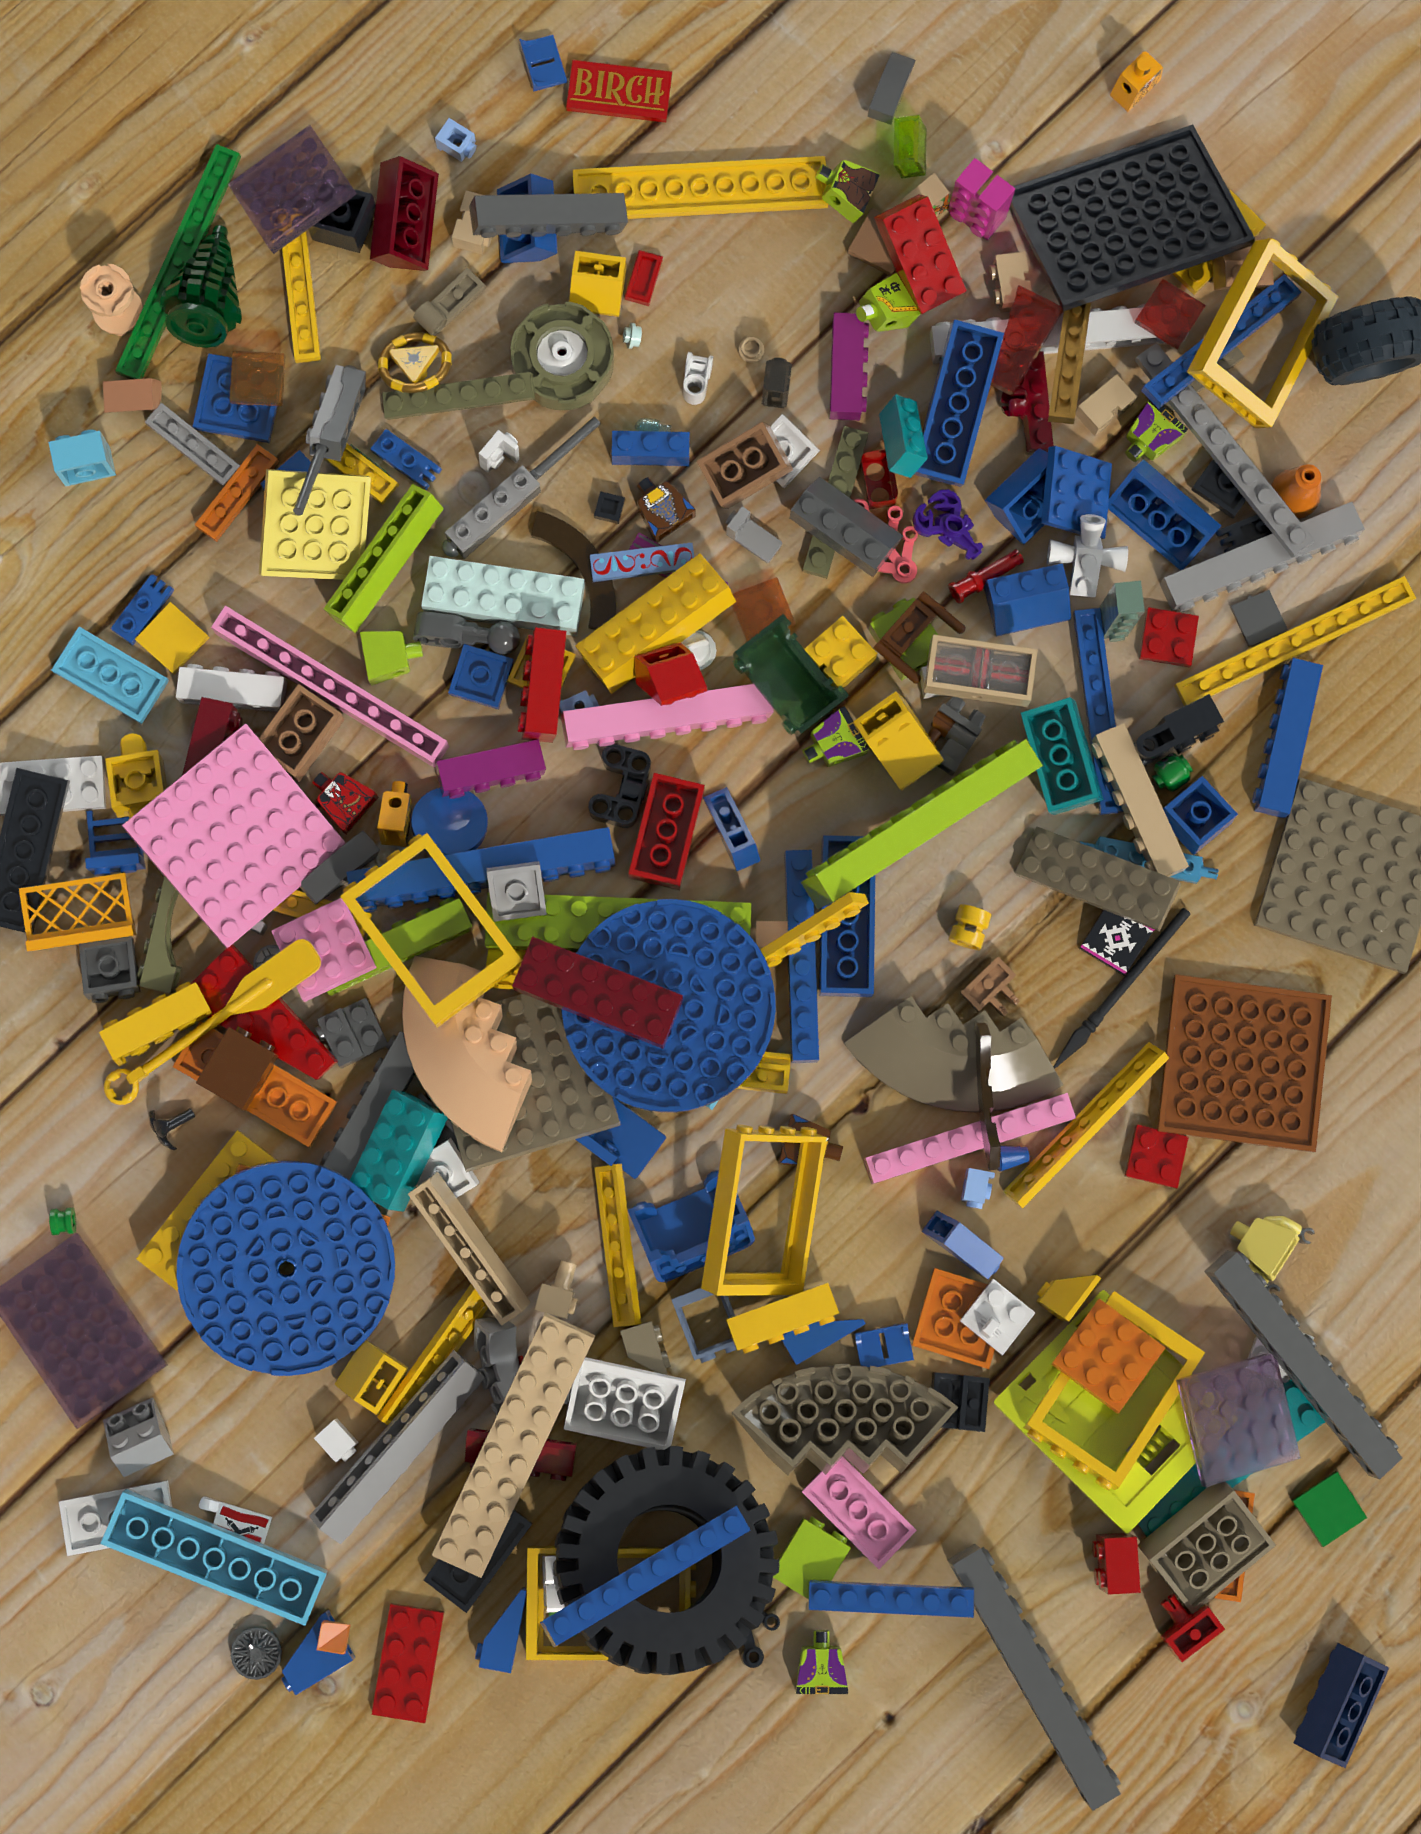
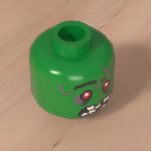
M1171 753L1154 765L1156 774L1152 778L1160 789L1165 787L1168 791L1173 792L1191 780L1190 773L1193 772V769L1182 754L1178 756L1175 753Z

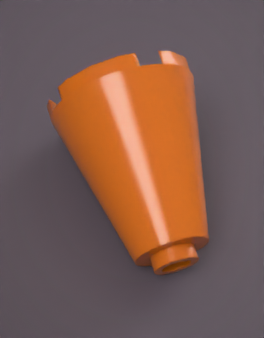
M1306 464L1285 470L1278 474L1271 484L1298 519L1305 518L1313 513L1320 503L1321 473L1313 465Z

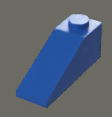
M726 787L703 797L736 871L760 862L756 843L728 788Z
M863 1319L833 1321L822 1326L819 1325V1322H814L808 1325L810 1330L797 1335H794L793 1331L784 1333V1340L781 1341L795 1365H798L866 1323Z
M521 1588L488 1632L483 1643H478L475 1659L480 1660L479 1668L506 1673L512 1672L527 1588Z

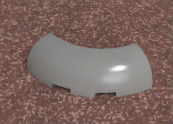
M492 1317L475 1319L474 1349L475 1352H480L482 1368H479L478 1371L485 1377L481 1383L484 1390L489 1389L494 1401L491 1407L497 1415L520 1367L516 1349L517 1326L509 1321L501 1326L498 1320Z

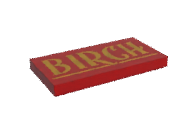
M572 60L566 111L666 123L672 71Z

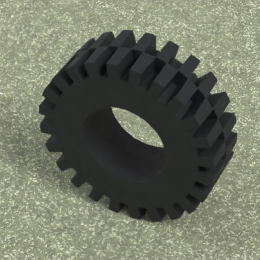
M670 1446L665 1450H655V1447L642 1449L636 1454L624 1455L600 1470L587 1482L564 1513L561 1530L555 1539L554 1547L557 1550L556 1560L553 1563L554 1576H557L559 1602L561 1605L564 1604L565 1607L620 1575L617 1554L621 1537L633 1519L641 1514L658 1510L671 1511L685 1516L700 1528L737 1506L750 1528L749 1532L712 1553V1573L708 1586L698 1601L688 1609L675 1613L659 1612L642 1605L635 1599L580 1632L587 1640L585 1643L594 1652H601L608 1657L607 1661L614 1665L634 1669V1672L640 1674L674 1675L695 1671L723 1660L724 1656L731 1651L740 1648L747 1641L746 1637L753 1629L758 1628L765 1617L762 1613L766 1604L773 1600L776 1589L771 1586L773 1576L779 1573L780 1565L779 1559H774L773 1547L778 1544L776 1530L769 1531L766 1518L770 1516L769 1510L765 1503L758 1505L752 1496L756 1489L748 1480L741 1482L733 1475L735 1468L728 1463L717 1464L709 1460L711 1454L700 1450L689 1453L683 1451V1447Z

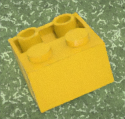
M575 251L569 302L583 305L593 314L619 317L626 275V257Z
M366 1340L358 1347L334 1385L354 1401L377 1415L383 1409L409 1367Z

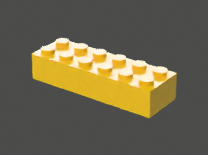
M699 553L576 644L575 647L593 673L610 694H613L635 677L634 656L683 642L733 605L736 600L727 583L702 554Z
M237 1130L136 1259L178 1291L177 1258L179 1246L187 1223L198 1205L216 1186L235 1175L239 1163L253 1167L279 1160L243 1132Z

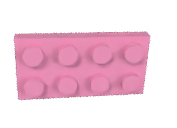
M844 1457L826 1475L820 1471L801 1491L878 1569L917 1531Z

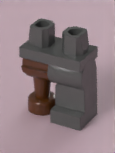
M952 697L946 704L943 703L932 720L931 729L928 733L934 744L940 737L947 740V743L939 752L944 761L937 766L953 776L982 731L981 726L986 717L976 709L973 710L968 719L959 714L966 704L959 697Z

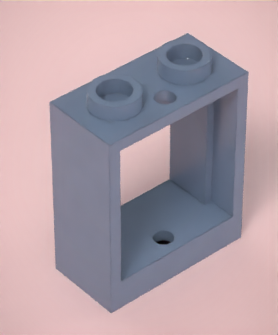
M699 1288L671 1300L694 1360L700 1359L701 1363L716 1358L715 1352L725 1349L726 1353L735 1351L736 1348L732 1338L698 1351L681 1307L714 1295ZM720 1296L728 1319L735 1317L728 1296Z

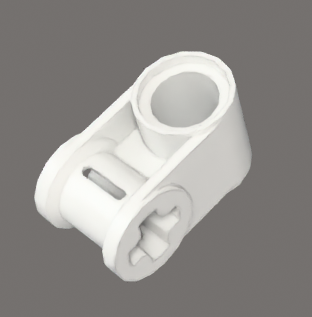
M688 352L683 383V397L687 403L697 405L705 399L708 380L711 376L713 356L706 358L694 356L692 352ZM692 386H697L701 390L697 393L690 392L688 389Z

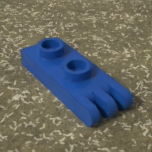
M387 429L384 430L371 447V452L425 490L430 485L423 478L425 477L431 482L436 479L429 470L431 469L437 474L442 471L438 465Z
M154 574L150 575L110 628L114 633L132 645L136 642L135 638L150 624L174 592V588L168 586L162 593L161 591L166 585L162 580L153 587L158 578Z

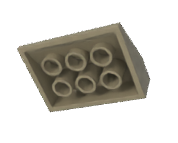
M1222 1477L1218 1478L1138 1544L1143 1554L1192 1614L1276 1546L1240 1497Z

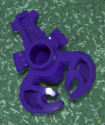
M948 489L939 490L930 497L928 504L940 501L941 504L937 503L933 508L949 513L937 515L934 520L935 525H933L932 511L928 510L926 512L927 516L923 514L927 506L924 503L913 514L912 522L914 529L919 535L925 537L940 535L938 538L943 544L948 547L952 546V544L966 551V559L972 558L974 560L982 553L981 549L983 548L982 543H974L973 538L968 532L974 527V524L967 514L964 515L963 519L960 517L962 505L960 498L955 492Z

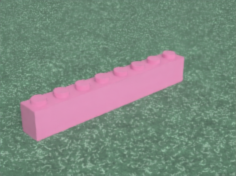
M768 682L708 690L707 692L697 694L693 698L675 701L671 705L661 706L652 698L563 711L561 723L566 748L573 747V750H582L588 748V744L599 743V746H609L614 744L615 740L624 739L626 743L639 741L640 737L650 736L651 739L662 738L666 736V733L676 732V735L691 733V729L701 728V731L715 730L718 725L726 724L727 728L741 726L742 722L752 721V724H760L766 722L767 718H770L773 714V706Z
M1068 1093L991 1117L992 1123H996L1000 1143L1076 1118ZM978 1121L864 1158L871 1185L984 1149L981 1123Z

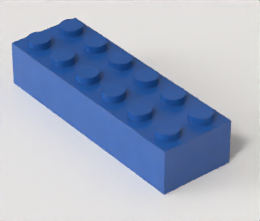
M955 319L950 324L922 430L928 459L914 475L957 487L964 485L1002 344L1003 332Z
M823 835L821 864L827 861L829 857L844 850L848 845L864 836ZM876 875L850 891L865 894L869 904L862 907L859 914L840 921L841 924L837 928L826 930L820 934L819 996L872 997L874 994ZM828 904V905H826V906H824V907H821V908H820V911H821L822 909H824L825 907L829 906L830 904Z

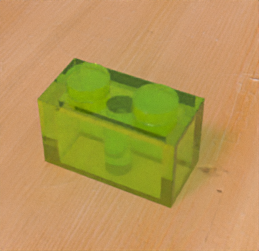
M919 115L894 118V166L902 179L926 175L927 129Z

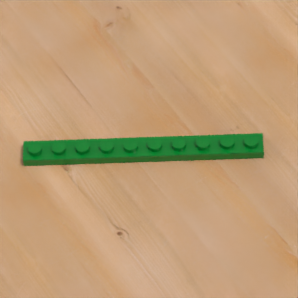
M216 144L115 369L118 375L131 380L143 379L166 327L165 320L167 314L164 312V306L160 305V296L170 286L171 281L178 275L189 258H193L194 252L205 239L241 159L240 153Z

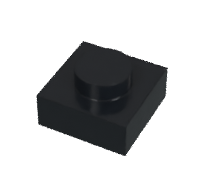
M600 491L594 518L619 524L625 497Z

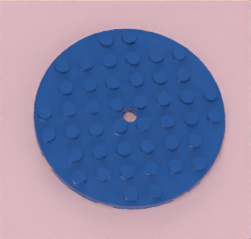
M660 899L635 904L622 909L599 924L587 936V939L576 954L683 995V1002L664 1049L562 1009L563 1025L572 1053L588 1077L612 1097L647 1111H690L707 1106L727 1096L738 1088L758 1066L770 1042L776 1013L774 984L768 964L757 944L740 925L721 914V912L703 904L678 899Z
M276 1161L256 1165L236 1173L216 1186L202 1200L189 1219L183 1232L177 1258V1285L181 1304L189 1322L198 1332L200 1338L214 1352L234 1365L249 1371L254 1370L274 1376H293L318 1371L337 1363L338 1360L355 1351L367 1340L382 1319L389 1304L395 1279V1256L391 1235L383 1216L374 1202L354 1182L340 1173L324 1166L301 1161ZM284 1261L291 1262L294 1265V1271L290 1275H283L279 1272V1266Z

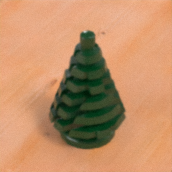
M217 225L213 228L212 235L207 236L203 240L202 244L194 252L193 258H189L178 275L171 281L170 286L160 296V305L164 306V312L167 314L165 323L168 331L181 342L194 347L210 348L222 344L228 332L235 329L236 324H241L242 321L230 242L227 240L228 230L222 225Z

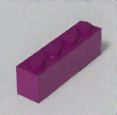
M834 313L829 416V419L860 421L862 412H866L867 397H862V387L867 388L868 372H863V363H868V347H864V338L869 336V323L859 321L856 313Z
M539 739L436 761L435 766L442 797L449 796L450 799L462 797L465 795L464 792L475 790V793L486 792L490 790V786L510 787L515 785V781L525 779L526 782L537 781L541 779V775H544L546 771Z

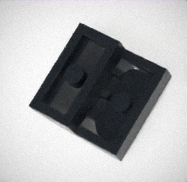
M938 1372L932 1373L931 1388L941 1393L958 1407L941 1428L985 1432L990 1378Z

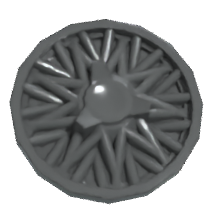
M254 1627L246 1629L236 1637L232 1644L230 1656L234 1668L240 1675L247 1679L258 1680L268 1677L277 1669L281 1662L282 1648L280 1641L273 1632L266 1628Z

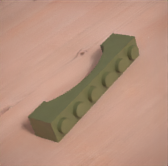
M161 873L164 881L162 887H159L156 893L158 907L156 913H153L150 919V928L153 929L150 939L148 938L144 945V954L147 955L145 963L141 964L139 968L138 980H141L139 985L141 987L166 993H176L175 989L178 987L182 967L177 966L171 944V923L179 892Z

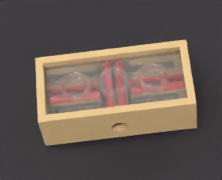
M933 635L929 646L923 692L1028 707L1032 699L1038 649Z

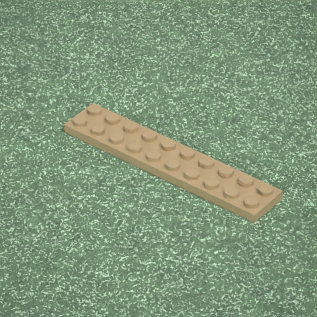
M544 1313L434 1548L432 1556L482 1578L595 1335Z

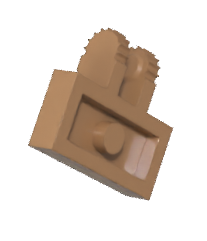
M999 957L960 993L977 1012L989 1002L1003 1017L1008 1012L994 996L1001 991L1011 1004L1016 1006L1020 1002L1006 986L1016 974Z

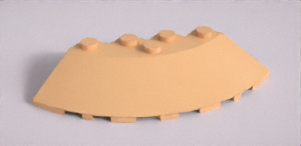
M414 956L409 970L433 1005H436L481 972L464 964ZM405 985L402 1008L403 1033L409 1058L421 1085L434 1105L455 1126L460 1127L478 1142L502 1153L532 1082L531 1070L511 1063L517 1050L516 1037L497 1031L503 1017L502 1006L483 999V995H481L437 1028Z

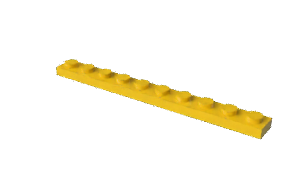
M1403 576L1175 684L1174 687L1184 706L1208 694L1212 697L1409 604L1417 598L1406 577Z

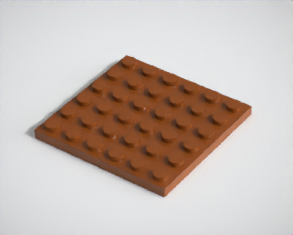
M1174 975L1165 1050L1169 1059L1164 1063L1157 1123L1158 1131L1316 1152L1332 995Z

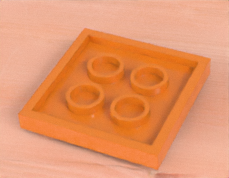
M934 1268L911 1346L989 1369L995 1349L960 1322V1319L988 1284Z
M1098 1299L1051 1365L1115 1413L1119 1414L1166 1347L1101 1299Z

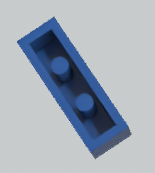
M612 431V465L689 466L690 432Z

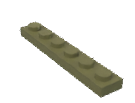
M531 372L440 384L418 393L400 391L382 393L384 416L387 420L535 400L533 374Z
M844 426L828 483L850 498L869 432ZM812 536L803 572L827 579L835 550L815 536Z

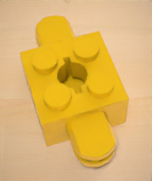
M133 733L125 735L121 739V756L105 758L111 807L118 818L129 816L130 819L167 788L164 760L158 749L147 751L144 739L140 735Z

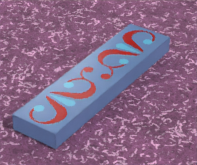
M693 543L590 555L593 582L673 573L694 558Z

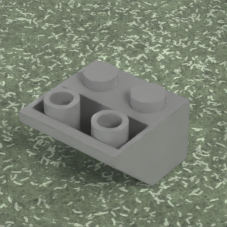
M153 1397L103 1420L110 1458L123 1477L174 1455L170 1435Z

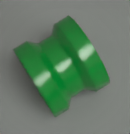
M73 1207L66 1208L65 1211H59L58 1209L50 1210L49 1225L53 1236L59 1235L61 1232H67L68 1234L76 1233V1213Z

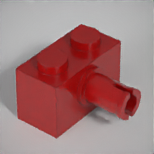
M1175 1594L1167 1597L1173 1607L1166 1599L1160 1603L1175 1622L1174 1626L1160 1637L1176 1659L1184 1662L1225 1630L1212 1610L1206 1605H1203L1194 1614L1191 1612L1187 1613Z

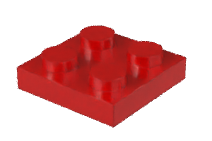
M1148 607L1139 659L1190 668L1192 666L1199 616Z
M1137 1124L1124 1177L1178 1189L1189 1137L1159 1132L1158 1129Z

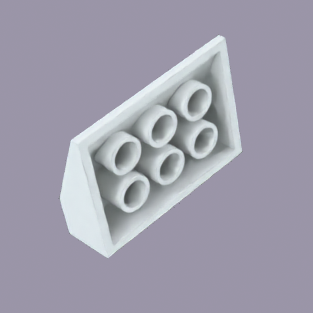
M585 1357L572 1386L564 1429L648 1448L655 1447L657 1450H665L672 1444L686 1379Z

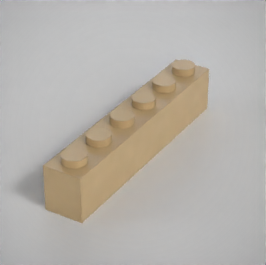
M1125 723L1095 735L1092 740L1093 744H1091L1092 752L1095 758H1100L1102 762V774L1106 782H1111L1114 789L1112 792L1113 799L1117 806L1121 805L1125 814L1123 815L1124 823L1128 830L1132 829L1136 838L1133 840L1135 848L1139 854H1143L1146 860L1144 867L1168 877L1187 869L1189 865Z
M436 1172L410 1191L408 1195L501 1326L522 1313L531 1303L441 1175Z

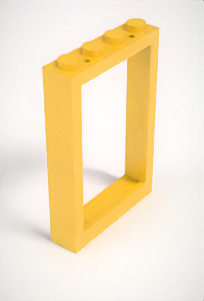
M1273 238L1255 240L1187 370V373L1255 428H1271L1312 350L1315 327L1329 317L1338 299V296L1331 291L1329 285L1317 279L1312 270L1301 265L1296 256L1286 252L1281 247V244ZM1270 260L1316 299V302L1265 402H1263L1218 365L1217 361Z
M428 833L423 836L418 834L408 842L409 846L403 851L396 850L386 858L388 862L381 867L376 865L364 874L366 878L359 883L354 881L343 889L344 894L340 897L438 1028L517 970L522 963V959ZM424 849L427 850L504 954L436 1005H433L356 901V898Z
M737 1125L736 1129H725L701 1289L717 1296L795 1295L803 1292L827 1137L816 1134L817 1129L801 1127V1131H796L792 1127L780 1126L779 1130H774L775 1128L762 1125L758 1126V1130H753V1127L747 1125ZM745 1141L800 1143L781 1272L725 1273Z
M1114 1291L1105 1303L1145 1333L1187 1360L1116 1472L1042 1422L1070 1379L1061 1371L1023 1427L1028 1430L1027 1435L1038 1443L1044 1441L1051 1446L1050 1451L1059 1458L1064 1459V1457H1067L1073 1461L1074 1464L1072 1466L1085 1475L1089 1472L1097 1478L1095 1482L1106 1490L1111 1488L1116 1490L1120 1487L1205 1354L1204 1351Z
M528 1546L526 1660H608V1657L601 1652H594L588 1646H544V1629L540 1624L544 1620L542 1557L556 1556L557 1548L554 1546ZM619 1546L617 1558H649L666 1547ZM696 1563L679 1573V1612L690 1607V1598H696V1581H691V1570H696Z

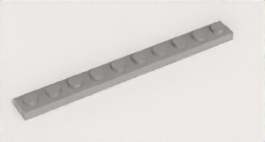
M1157 343L1135 359L1136 363L1150 380L1173 363ZM1190 384L1168 401L1292 558L1314 543V538Z

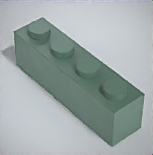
M1141 581L1114 583L1099 607L1104 639L1109 638L1110 642L1125 640V637L1130 634L1144 614Z

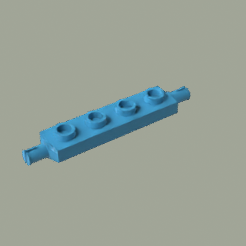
M1101 836L1095 844L1079 842L1142 867L1146 863L1143 854H1139L1134 843ZM1183 853L1189 867L1180 873L1170 876L1179 881L1197 884L1201 876L1216 880L1219 869L1204 867L1203 857Z

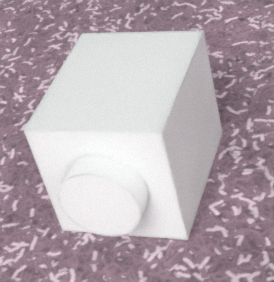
M334 1419L314 1438L335 1462H338L341 1458L344 1462L347 1461L357 1451L354 1446L359 1443L338 1419Z

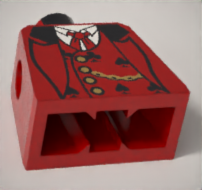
M320 772L312 782L313 785L322 791L316 799L317 802L346 835L379 798L372 789L342 772H339L333 780L325 773Z

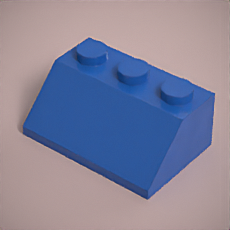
M530 173L497 189V195L554 194L553 180ZM522 234L513 238L499 235L502 263L536 262L558 254L556 234H546L541 237Z
M1040 448L985 499L994 517L1022 544H1025L1045 525L1041 521L1048 452Z
M1063 563L986 581L984 591L996 637L1071 620L1069 586Z

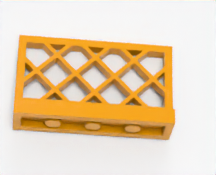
M126 873L19 888L27 941H25L27 952L137 935L133 922ZM120 879L122 891L115 898L106 892L104 888L110 880ZM105 881L101 887L95 884L97 882ZM84 884H91L98 889L90 902L77 894ZM77 886V888L74 891L69 887ZM57 888H64L72 894L63 906L51 898ZM52 889L48 895L43 892V890ZM38 892L45 897L37 910L28 904L26 893ZM101 892L113 900V903L105 913L92 905ZM122 895L124 899V904L119 901ZM74 897H77L87 905L79 917L66 909ZM48 900L60 908V911L52 921L40 913ZM118 904L125 909L127 921L116 922L108 914ZM89 908H92L102 916L94 926H89L81 920ZM29 910H31L34 913L31 918ZM63 912L76 920L70 929L63 930L55 924ZM36 916H39L49 925L43 933L33 935L31 923ZM105 918L111 922L107 924H102ZM78 923L85 926L81 928H75ZM52 926L58 930L54 932H49Z

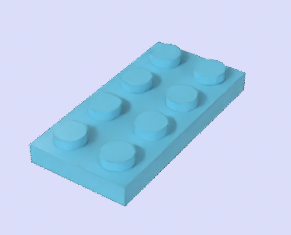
M78 627L51 669L53 673L140 724L144 722L169 682V679L81 627Z

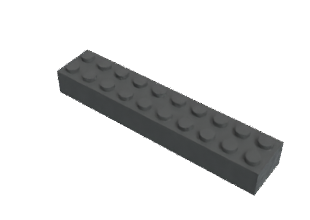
M973 1544L949 1558L947 1561L961 1586L974 1588V1608L1085 1803L1094 1811L1119 1796L1121 1793L1117 1786L1121 1783L1117 1775L1109 1765H1104L1103 1761L1107 1760L1100 1746L1094 1740L1091 1741L1089 1739L1093 1735L1089 1726L1081 1716H1076L1075 1712L1079 1709L1072 1697L1067 1692L1063 1693L1061 1687L1065 1686L1061 1677L1053 1667L1049 1669L1047 1665L1051 1661L1049 1656L1039 1643L1035 1644L1033 1641L1037 1636L1029 1622L1025 1619L1021 1620L1019 1614L1023 1613L1016 1599L1012 1595L1008 1596L1005 1592L1009 1587L1001 1573L993 1571L991 1566L995 1562L988 1550Z

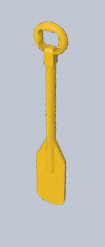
M305 939L294 941L246 975L222 1010L135 1070L116 1069L112 1071L104 1082L106 1097L116 1105H126L132 1102L138 1094L139 1082L221 1022L231 1015L266 1008L313 975L321 966V958L314 946ZM121 1073L127 1075L126 1079L129 1084L133 1085L132 1092L122 1096V1100L116 1099L117 1094L113 1089H110L111 1081L115 1082L120 1078Z

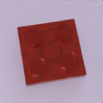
M1162 278L1134 323L1178 350L1206 305Z

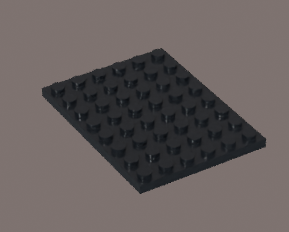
M1193 124L1013 186L1015 192L1010 207L1063 312L1250 247L1255 242V237Z

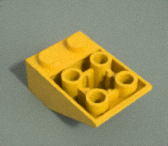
M896 691L853 721L869 747L901 791L944 761L908 702Z

